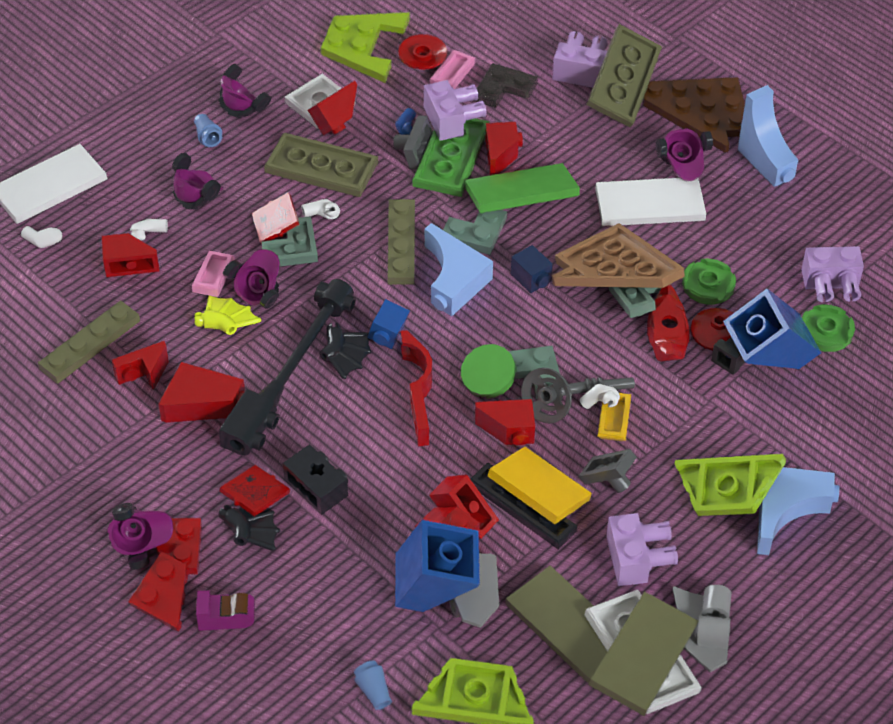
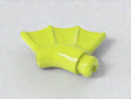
M209 295L204 313H195V326L218 329L227 335H232L239 327L260 323L261 318L252 314L250 306L240 305L232 298L221 299Z

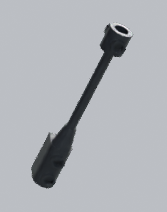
M333 279L329 284L324 281L319 283L314 294V301L317 302L321 311L275 380H272L259 394L246 389L219 429L220 447L244 456L248 455L253 448L258 451L262 449L266 440V435L263 432L266 428L274 430L278 424L280 415L276 413L285 383L329 317H339L344 310L348 312L353 310L356 297L353 296L354 291L347 282L341 279Z

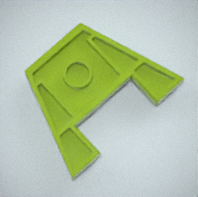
M410 12L334 16L322 43L321 55L385 83L391 69V60L372 57L371 54L380 31L405 33L410 20Z

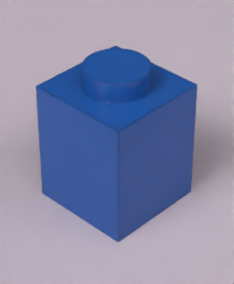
M385 299L372 322L367 338L379 345L392 349L400 335V331L405 326L410 310Z

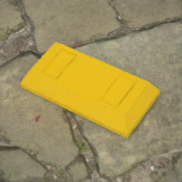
M619 393L620 399L614 407H608V403L604 404L602 402L597 437L614 441H626L631 394Z

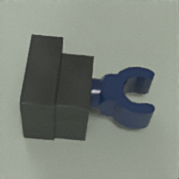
M732 337L727 341L720 339L714 344L711 361L734 375L745 361Z

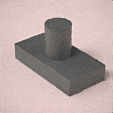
M427 116L417 117L410 135L394 136L395 150L404 151L410 169L418 168L433 133Z
M631 449L594 456L578 477L585 485L608 481L617 493H621L631 484L625 473L637 457Z

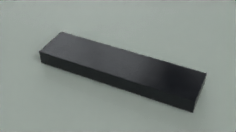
M489 462L470 478L481 495L558 550L577 532L578 525L565 517L558 523L553 524L490 479L488 473L493 465Z

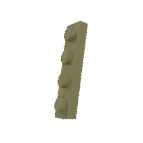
M389 199L388 285H414L415 199Z
M120 300L38 362L39 370L59 384L139 323V314Z

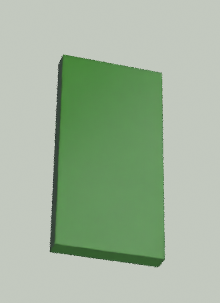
M476 118L466 120L463 136L441 141L434 130L414 175L413 187L462 197L465 191V180H468L471 176L485 140L486 123H490V121Z
M563 163L465 180V189L480 213L580 195V187Z

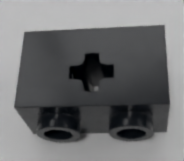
M310 444L283 462L284 480L321 515L348 497L347 475L340 468L336 469L322 451H316Z

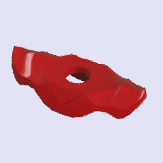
M667 285L660 289L655 299L656 310L649 312L647 319L648 340L653 347L656 359L660 362L684 359L690 339L685 309L672 285ZM672 319L677 323V326L667 328L662 324V321Z

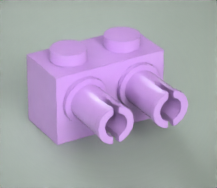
M573 31L569 34L567 43L559 42L554 56L552 80L593 88L607 53L605 48L608 41L606 38L601 37L600 43H598L599 36H595L592 40L591 48L581 46L584 36L578 32L576 39H574L576 31Z
M448 80L424 85V109L440 141L463 136L466 120L486 117V107L483 101L463 106L460 104L478 100L475 84L457 89L451 87Z
M860 247L806 248L802 264L805 289H816L817 300L823 302L822 294L825 296V302H829L834 298L832 288H843L844 299L850 302V293L853 302L860 299L861 291L859 284L864 268Z
M638 513L608 518L606 538L618 586L648 583L649 570L652 567L678 564L675 545L649 549L645 543L671 540L669 521L643 525L640 522Z

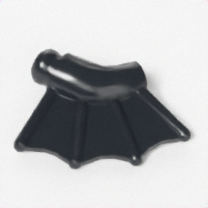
M330 323L326 328L327 345L320 351V356L324 361H330L341 378L346 379L351 371L363 368V359L372 352L369 347V338H367L369 332H344L340 324L335 323V327H333L332 323Z
M224 505V509L221 508L219 510V518L224 520V524L234 532L235 544L244 546L250 543L271 551L276 550L274 539L277 533H280V529L274 524L273 515L275 512L266 508L256 516H253L242 507L237 509Z

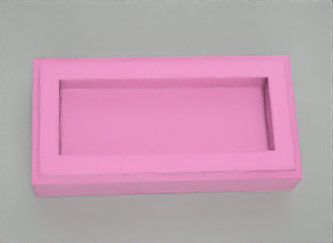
M453 50L430 78V84L448 80L451 87L455 89L475 65V58Z
M209 251L192 284V292L218 297L227 280L223 275V271L227 264L235 260V256Z

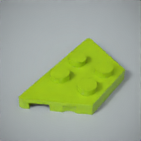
M783 454L675 460V466L681 475L683 485L690 496V501L698 516L755 514L786 464V458Z
M450 658L443 666L441 674L434 677L427 686L426 693L419 701L416 700L412 705V715L476 724H534L533 717L529 715L523 692L518 687L513 667L507 665Z

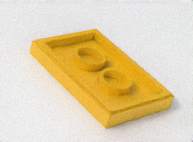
M527 447L521 448L491 467L488 473L490 479L553 524L558 523L587 503L592 494Z

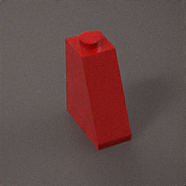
M181 362L158 403L161 421L169 423L227 418L245 392L244 379Z

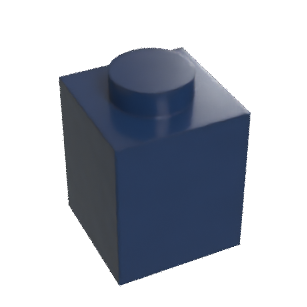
M533 245L511 257V275L528 292L533 293L540 288H544L552 281L553 263Z

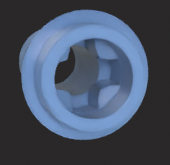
M206 114L197 115L194 119V124L196 125L199 142L207 147L217 146L222 140V129L210 120Z
M369 661L354 670L356 676L354 681L373 704L375 710L383 709L392 703L382 666H378L376 661Z

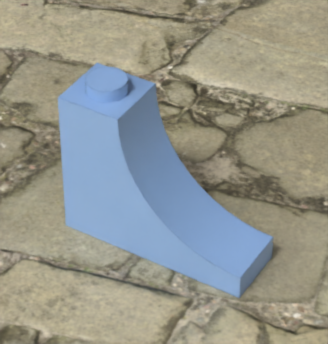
M766 85L746 95L738 151L776 187L795 178L798 159L789 149L780 133L774 114V91Z
M432 223L425 228V248L435 255L442 267L439 277L431 285V304L438 310L453 316L493 279V261Z
M782 468L759 506L757 554L769 555L775 535L793 519L814 513L830 514L832 503H837L839 498V485H834L835 473Z

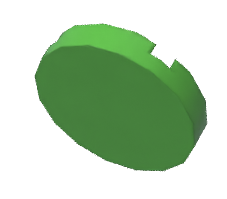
M701 259L700 262L695 264L694 262L690 263L684 270L685 277H683L682 286L684 292L694 301L708 305L720 304L728 300L734 293L736 276L735 274L733 275L731 268L727 264L719 260Z
M817 305L812 310H807L803 313L802 319L820 351H839L851 343L855 332L854 320L851 317L849 318L843 309L833 305Z
M496 344L482 345L473 349L461 365L463 383L477 397L495 398L504 394L512 386L515 372L517 373V366L511 353L504 347Z

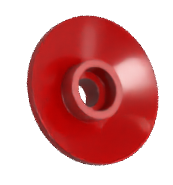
M418 34L406 38L400 44L398 54L400 60L405 65L414 69L425 70L435 68L445 61L447 47L441 39L435 36Z
M709 308L699 312L691 323L692 337L700 346L713 351L714 344L718 340L723 339L727 341L731 338L723 321L731 316L733 312L722 308Z

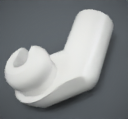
M327 199L301 205L304 217L318 214L327 219H335L340 214L339 206Z
M146 219L137 222L131 226V235L139 240H144L145 232H167L168 221L167 219Z
M26 226L21 232V237L39 248H46L61 241L62 233L59 229L52 227L36 231L30 226Z
M597 384L580 398V403L586 409L591 408L598 401H602L604 404L608 403V407H614L618 404L620 395L614 387Z

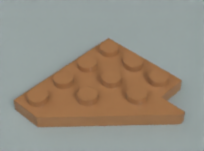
M618 223L556 254V264L564 270L552 275V284L554 286L663 288L685 276L684 268Z

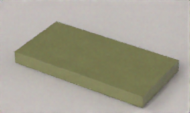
M619 24L613 34L587 106L631 127L635 122L662 46Z
M283 132L264 169L265 173L361 197L378 164V156Z
M550 565L508 596L505 604L589 684L607 653L606 648L584 615L586 609L594 605Z
M644 591L592 676L589 686L645 716L699 621Z

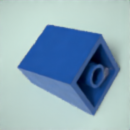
M765 289L723 321L743 360L747 364L800 369L821 354L800 314L769 289Z
M421 520L395 554V607L425 612L480 585L478 530Z

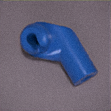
M406 108L395 123L400 135H410L413 127L411 124L416 117V112L411 108Z

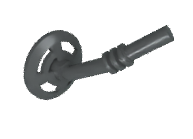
M538 368L531 371L525 377L521 394L522 400L532 399L534 418L540 422L550 424L562 420L568 414L572 403V394L587 393L597 384L614 387L616 390L633 389L635 382L633 377L602 380L601 377H598L597 380L596 378H591L590 381L589 378H586L583 382L568 384L557 371L550 368ZM543 374L551 375V376L555 377L556 380H555L554 378H550V377H546V378H543V379H542V377H541L540 375H543ZM545 382H551L553 384L547 386ZM532 384L538 386V400L533 402L531 395ZM566 395L565 405H563L561 401L563 396ZM554 402L555 406H549L547 404ZM541 409H544L546 411L556 410L557 414H545L541 411Z

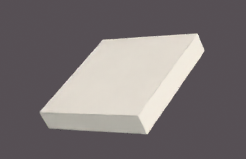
M321 74L285 96V103L318 129L307 110L341 88L324 74Z

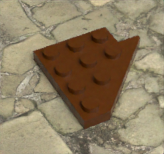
M738 77L649 81L642 100L644 107L682 129L693 130L698 134L699 138L702 132L710 131L713 138V146L724 153H728V137H740L745 108Z

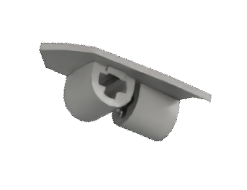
M479 554L480 585L469 592L449 600L455 618L461 617L462 622L479 628L499 608L497 560L494 554Z
M710 585L705 588L704 595L673 587L672 591L676 609L699 621L685 645V650L709 672L727 664L731 621L729 619L731 590L722 585Z

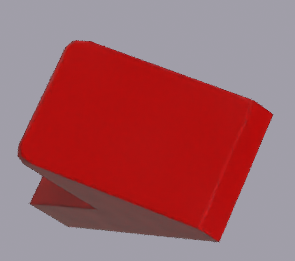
M165 341L112 359L114 375L119 385L146 376L152 390L155 389L169 363Z

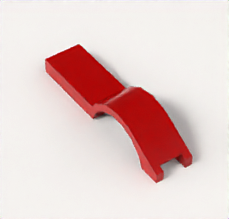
M408 330L400 331L402 359L415 363L425 372L417 381L410 383V404L418 447L428 446L429 424L424 398L432 388V358L429 351Z

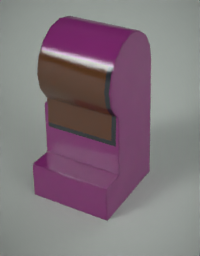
M210 590L197 591L196 617L199 631L247 628L254 623L255 599L252 595L247 593H236L231 596L210 595Z

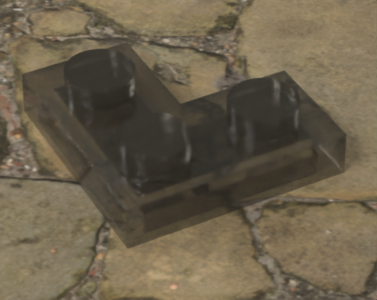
M492 63L477 87L478 100L474 102L483 101L485 105L496 108L505 92L529 99L538 84V76Z

